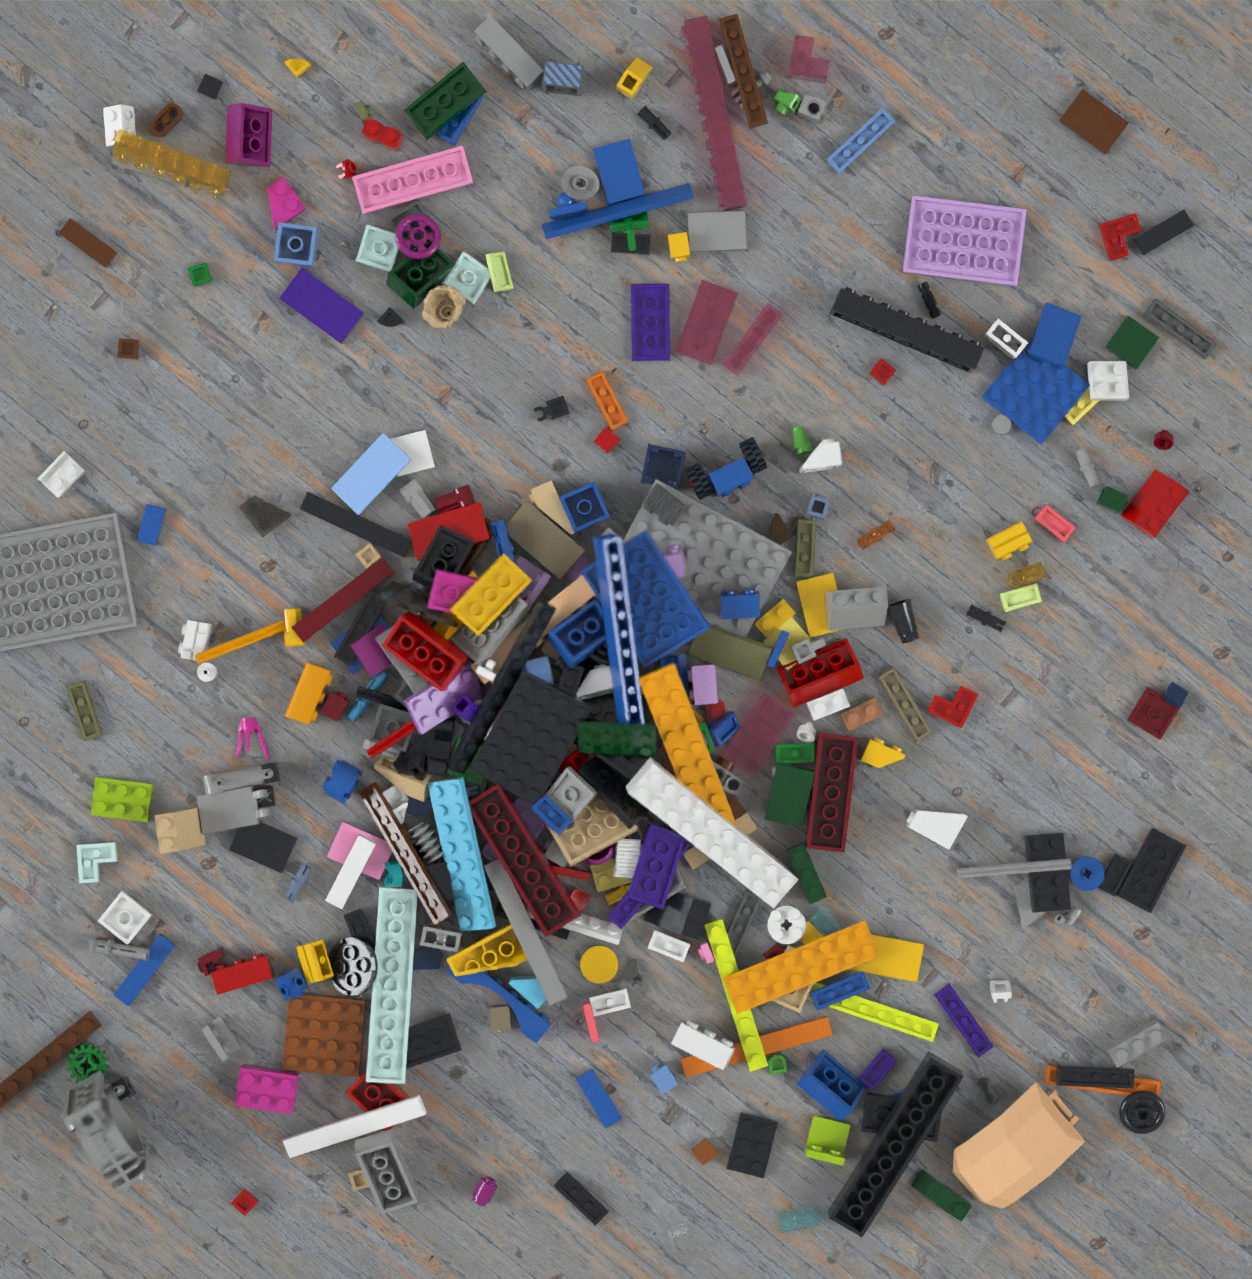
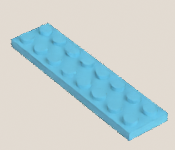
M461 777L431 781L427 785L442 852L444 853V861L447 862V869L449 870L454 895L453 901L460 931L492 929L496 927L464 779Z

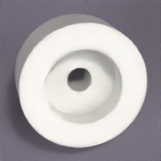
M202 663L197 669V675L202 681H212L217 676V668L212 663Z
M807 722L806 725L799 726L796 736L799 740L810 743L815 740L817 731L812 723Z

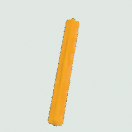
M279 621L197 653L195 659L198 664L204 663L286 630V625L284 621Z

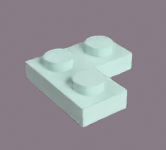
M116 842L77 845L79 883L100 882L99 863L118 861Z

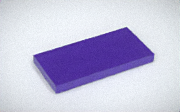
M303 268L299 270L279 298L341 344L364 314V312Z
M631 284L632 361H670L669 284Z
M649 824L626 898L664 909L686 838L677 832Z

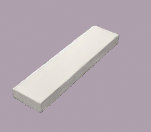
M359 834L325 901L343 909L377 842Z

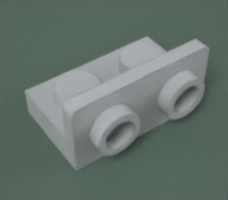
M221 1016L201 1029L221 1061L226 1060L231 1054L241 1048Z

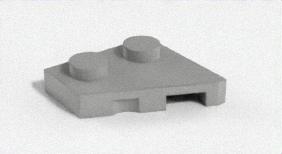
M1028 877L1014 886L1022 928H1025L1046 913H1032Z

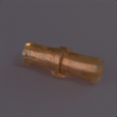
M887 520L877 528L873 527L870 529L871 531L857 539V542L862 550H864L876 541L880 542L881 538L896 529L892 522Z

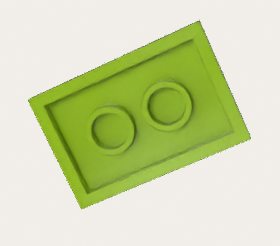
M95 777L90 815L149 822L154 784Z

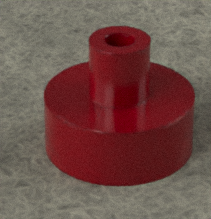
M1162 430L1155 434L1154 446L1160 450H1168L1173 446L1174 437L1168 430Z

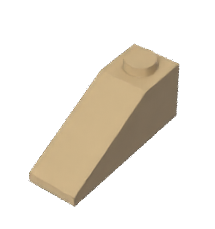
M552 480L530 489L532 494L529 497L533 506L537 504L540 510L570 535H574V530Z
M382 755L374 764V769L407 796L424 802L430 795L427 784L433 781V775L425 773L422 776L398 774L393 766V762L397 759Z

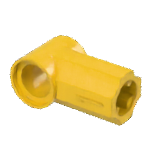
M301 608L284 610L286 625L284 639L286 647L305 646L306 641L303 643L291 628L302 619Z

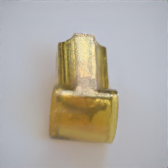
M1041 562L1008 573L1005 581L1010 588H1018L1046 578L1045 570ZM1013 574L1019 576L1020 581L1018 584L1012 582Z

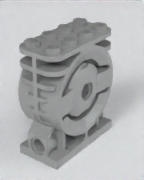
M99 1071L66 1090L63 1121L67 1126L74 1123L79 1141L93 1165L105 1177L107 1183H111L113 1192L121 1193L132 1183H138L146 1177L148 1146L142 1142V1137L121 1103L114 1096L106 1095L104 1092V1076Z

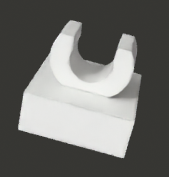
M489 659L485 666L479 665L475 673L494 681L498 673L492 670L497 662Z
M1009 980L990 981V991L994 1003H997V999H1004V1002H1007L1008 998L1012 997Z

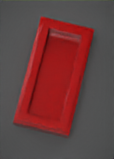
M556 864L552 865V868L558 875L589 880L590 871L565 866L563 868Z

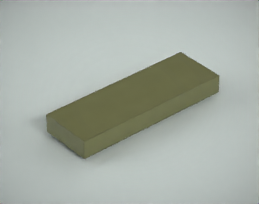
M797 519L794 577L813 578L817 520Z
M86 681L66 686L83 740L87 741L102 736V729Z

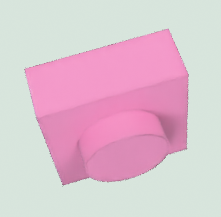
M708 942L700 943L701 949H698L701 959H706L707 964L713 962L714 957Z

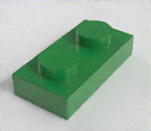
M814 743L775 744L776 764L815 762Z

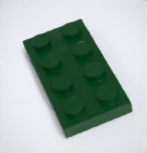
M462 62L404 109V111L424 138L428 140L487 91L468 66Z
M598 722L577 723L579 752L657 756L656 725Z

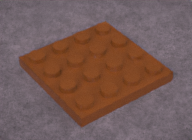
M304 994L295 1000L293 997L289 998L282 1070L359 1077L366 1000Z

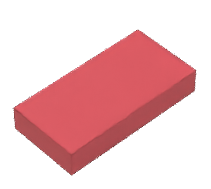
M1047 504L1044 505L1034 518L1036 522L1063 543L1066 542L1076 529L1074 525Z
M590 1001L584 1002L583 1010L591 1042L599 1041Z

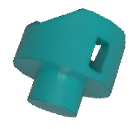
M399 862L383 863L387 869V875L384 880L386 889L402 886V880L408 878Z

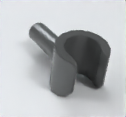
M632 959L633 976L631 977V985L634 987V980H639L642 986L643 977L639 974L637 960Z

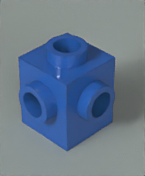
M298 967L274 980L285 1000L291 997L294 1000L304 995L303 990L309 987Z

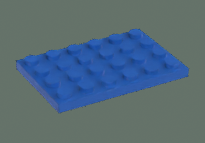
M647 529L622 544L635 652L644 668L710 629V625ZM595 561L582 569L581 573L602 603L597 563Z

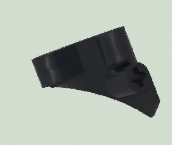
M449 717L425 732L406 753L394 761L393 766L398 774L422 776L425 773L445 777L455 718Z

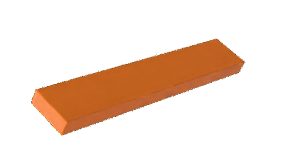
M1046 1064L1044 1084L1056 1085L1057 1065ZM1134 1076V1089L1063 1087L1126 1096L1133 1092L1144 1090L1159 1096L1161 1081Z

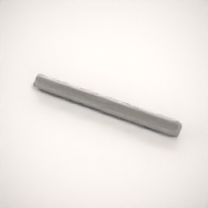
M1071 859L958 868L957 877L961 879L1066 870L1072 868Z

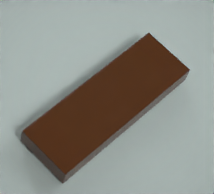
M71 218L59 232L61 236L106 268L117 255L115 250Z

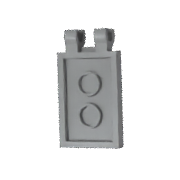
M249 786L197 796L202 833L209 834L260 824L259 818L272 816L270 808L258 810L257 799L268 797L267 789L254 791V787Z

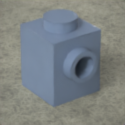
M816 493L815 496L811 495L805 515L824 520L830 500H827V496Z

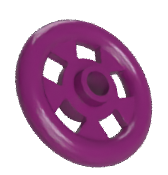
M412 214L399 222L395 231V241L400 251L406 256L413 259H424L433 255L439 248L441 232L436 222L430 217L423 214ZM418 222L419 227L411 228L410 223ZM426 226H429L432 230V233L429 235L423 229ZM403 232H409V240H403ZM419 234L421 239L416 240L414 236ZM427 240L432 242L428 249L423 246ZM410 245L418 246V251L409 249Z

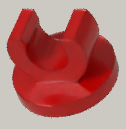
M346 159L336 165V168L343 169V174L338 175V178L351 179L356 175V165L350 159Z

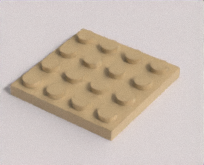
M595 795L578 818L559 836L546 824L570 867L638 830L636 825L629 830L597 795Z

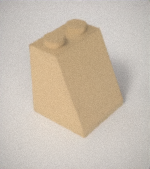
M198 807L162 812L154 815L160 854L206 845Z

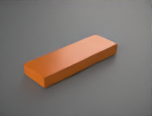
M601 371L587 378L586 382L611 431L629 423L604 372Z

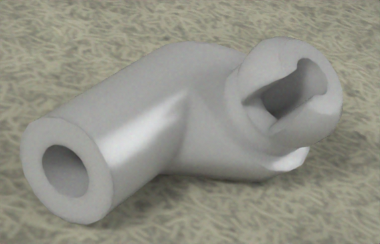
M1074 906L1069 914L1056 915L1055 923L1060 927L1072 926L1082 911Z

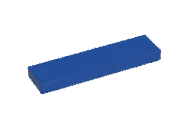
M159 934L149 947L150 954L148 960L140 959L113 995L127 1006H130L176 944L164 935Z

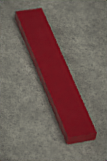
M382 557L291 628L304 643L394 574L393 569Z

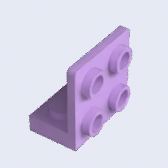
M520 556L516 561L518 567L532 581L523 589V594L519 595V597L532 607L552 577Z

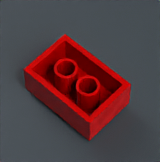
M367 1070L346 1091V1094L364 1112L410 1098L396 1083L366 1082ZM395 1125L383 1128L382 1130L392 1129Z

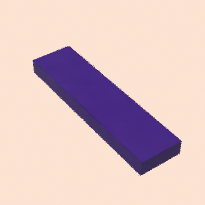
M950 983L934 993L977 1057H980L994 1047Z

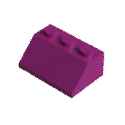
M245 103L227 105L225 163L239 166L270 167L272 109Z

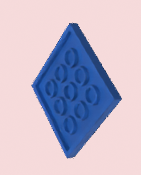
M1030 337L1027 340L1028 344L1017 358L1010 361L981 398L1042 445L1088 389L1090 384L1066 365L1064 368H1060L1027 355L1032 342Z

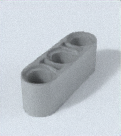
M712 760L715 769L722 771V777L719 779L722 788L731 794L738 793L742 788L741 780ZM732 779L738 781V787L735 790L728 788V782Z

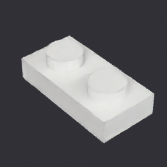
M654 930L648 945V949L684 962L690 947V943Z
M627 988L589 997L593 1016L631 1008Z

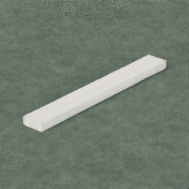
M420 1095L284 1138L282 1142L289 1158L424 1116L427 1111Z

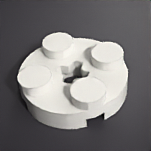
M781 906L772 911L767 924L772 938L785 945L798 942L806 932L807 927L804 915L792 906ZM785 920H788L789 923H792V926L789 927L788 931H786L785 928L782 927V924L785 923Z

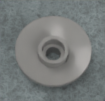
M573 166L564 172L561 185L569 197L575 200H588L598 192L599 179L591 169L584 166Z

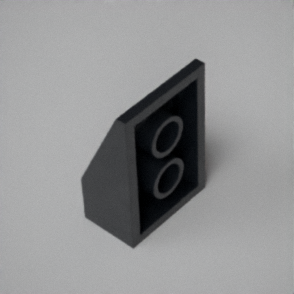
M440 525L414 571L412 580L432 589L436 569L459 574L474 542Z
M678 892L666 899L664 909L653 907L648 910L644 921L699 941L711 902Z

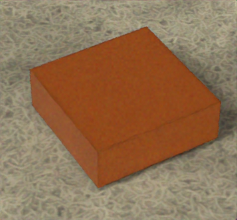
M707 1138L691 1149L702 1165H705L718 1154Z

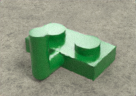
M647 211L609 222L611 232L621 233L625 230L627 231L630 251L636 250L634 229L642 230L649 227Z

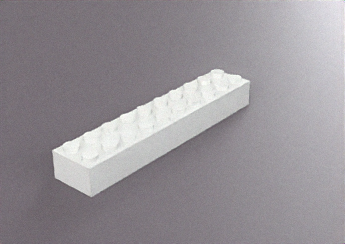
M651 757L627 784L626 789L631 796L772 908H775L799 880L791 869Z

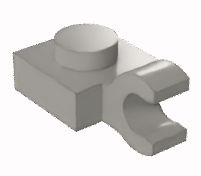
M807 638L792 645L791 648L800 664L815 657L816 653L814 650L825 646L826 643L823 638L812 643Z

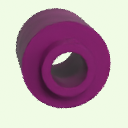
M489 1176L481 1177L472 1194V1200L484 1207L487 1203H490L498 1187L495 1184L496 1180Z

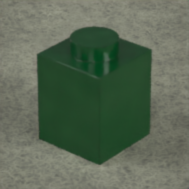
M1106 486L1103 488L1096 505L1119 514L1121 511L1124 512L1128 505V495Z

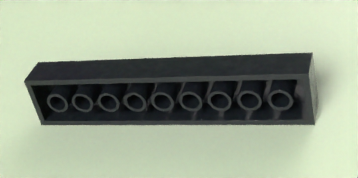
M928 1051L829 1208V1219L860 1237L864 1236L964 1078L960 1069Z

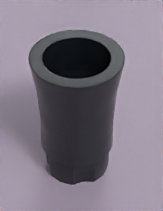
M911 599L901 600L888 605L887 612L892 619L902 644L919 639Z

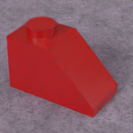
M578 749L563 760L558 771L562 774L566 768L571 767L577 773L596 756L592 753L579 752Z

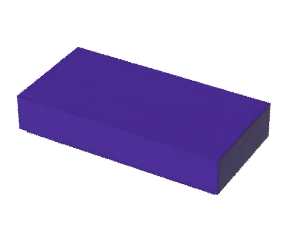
M882 1048L858 1078L874 1091L898 1060Z

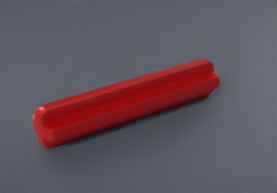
M413 720L369 748L367 753L370 758L376 757L415 731L416 726Z

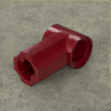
M469 485L459 487L451 493L434 498L440 514L476 503Z

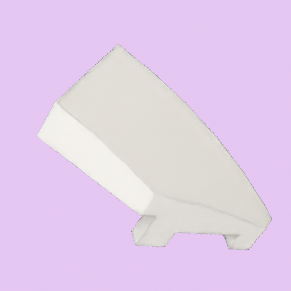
M392 785L382 791L402 824L409 798L399 788Z

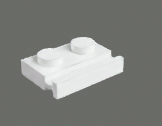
M63 451L41 474L38 480L57 498H60L85 470Z

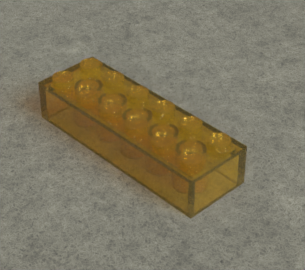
M121 129L118 131L112 148V154L118 162L127 164V161L131 162L137 169L143 171L146 168L150 169L153 172L152 174L164 178V175L169 176L171 181L178 184L186 182L190 185V188L201 191L202 188L207 190L209 195L219 198L220 195L224 197L231 177V170Z

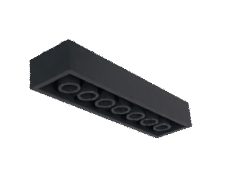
M841 288L829 313L830 315L968 373L976 369L984 350L980 346L981 343L972 339L970 341L962 339L963 336L956 332H952V334L945 332V328L935 324L933 327L928 325L927 320L917 317L914 319L909 317V313L899 309L897 312L891 309L892 306L887 303L881 302V304L873 301L874 298L868 295L859 296L851 288Z

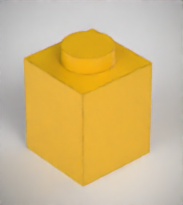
M687 232L668 235L671 260H675L676 263L687 261V258H690Z

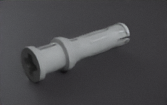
M97 937L92 938L89 948L90 954L96 952L105 954L107 957L119 955L146 961L150 954L149 948L118 944L111 939L106 941L100 940ZM123 950L134 951V952H137V953L126 952V951H123Z

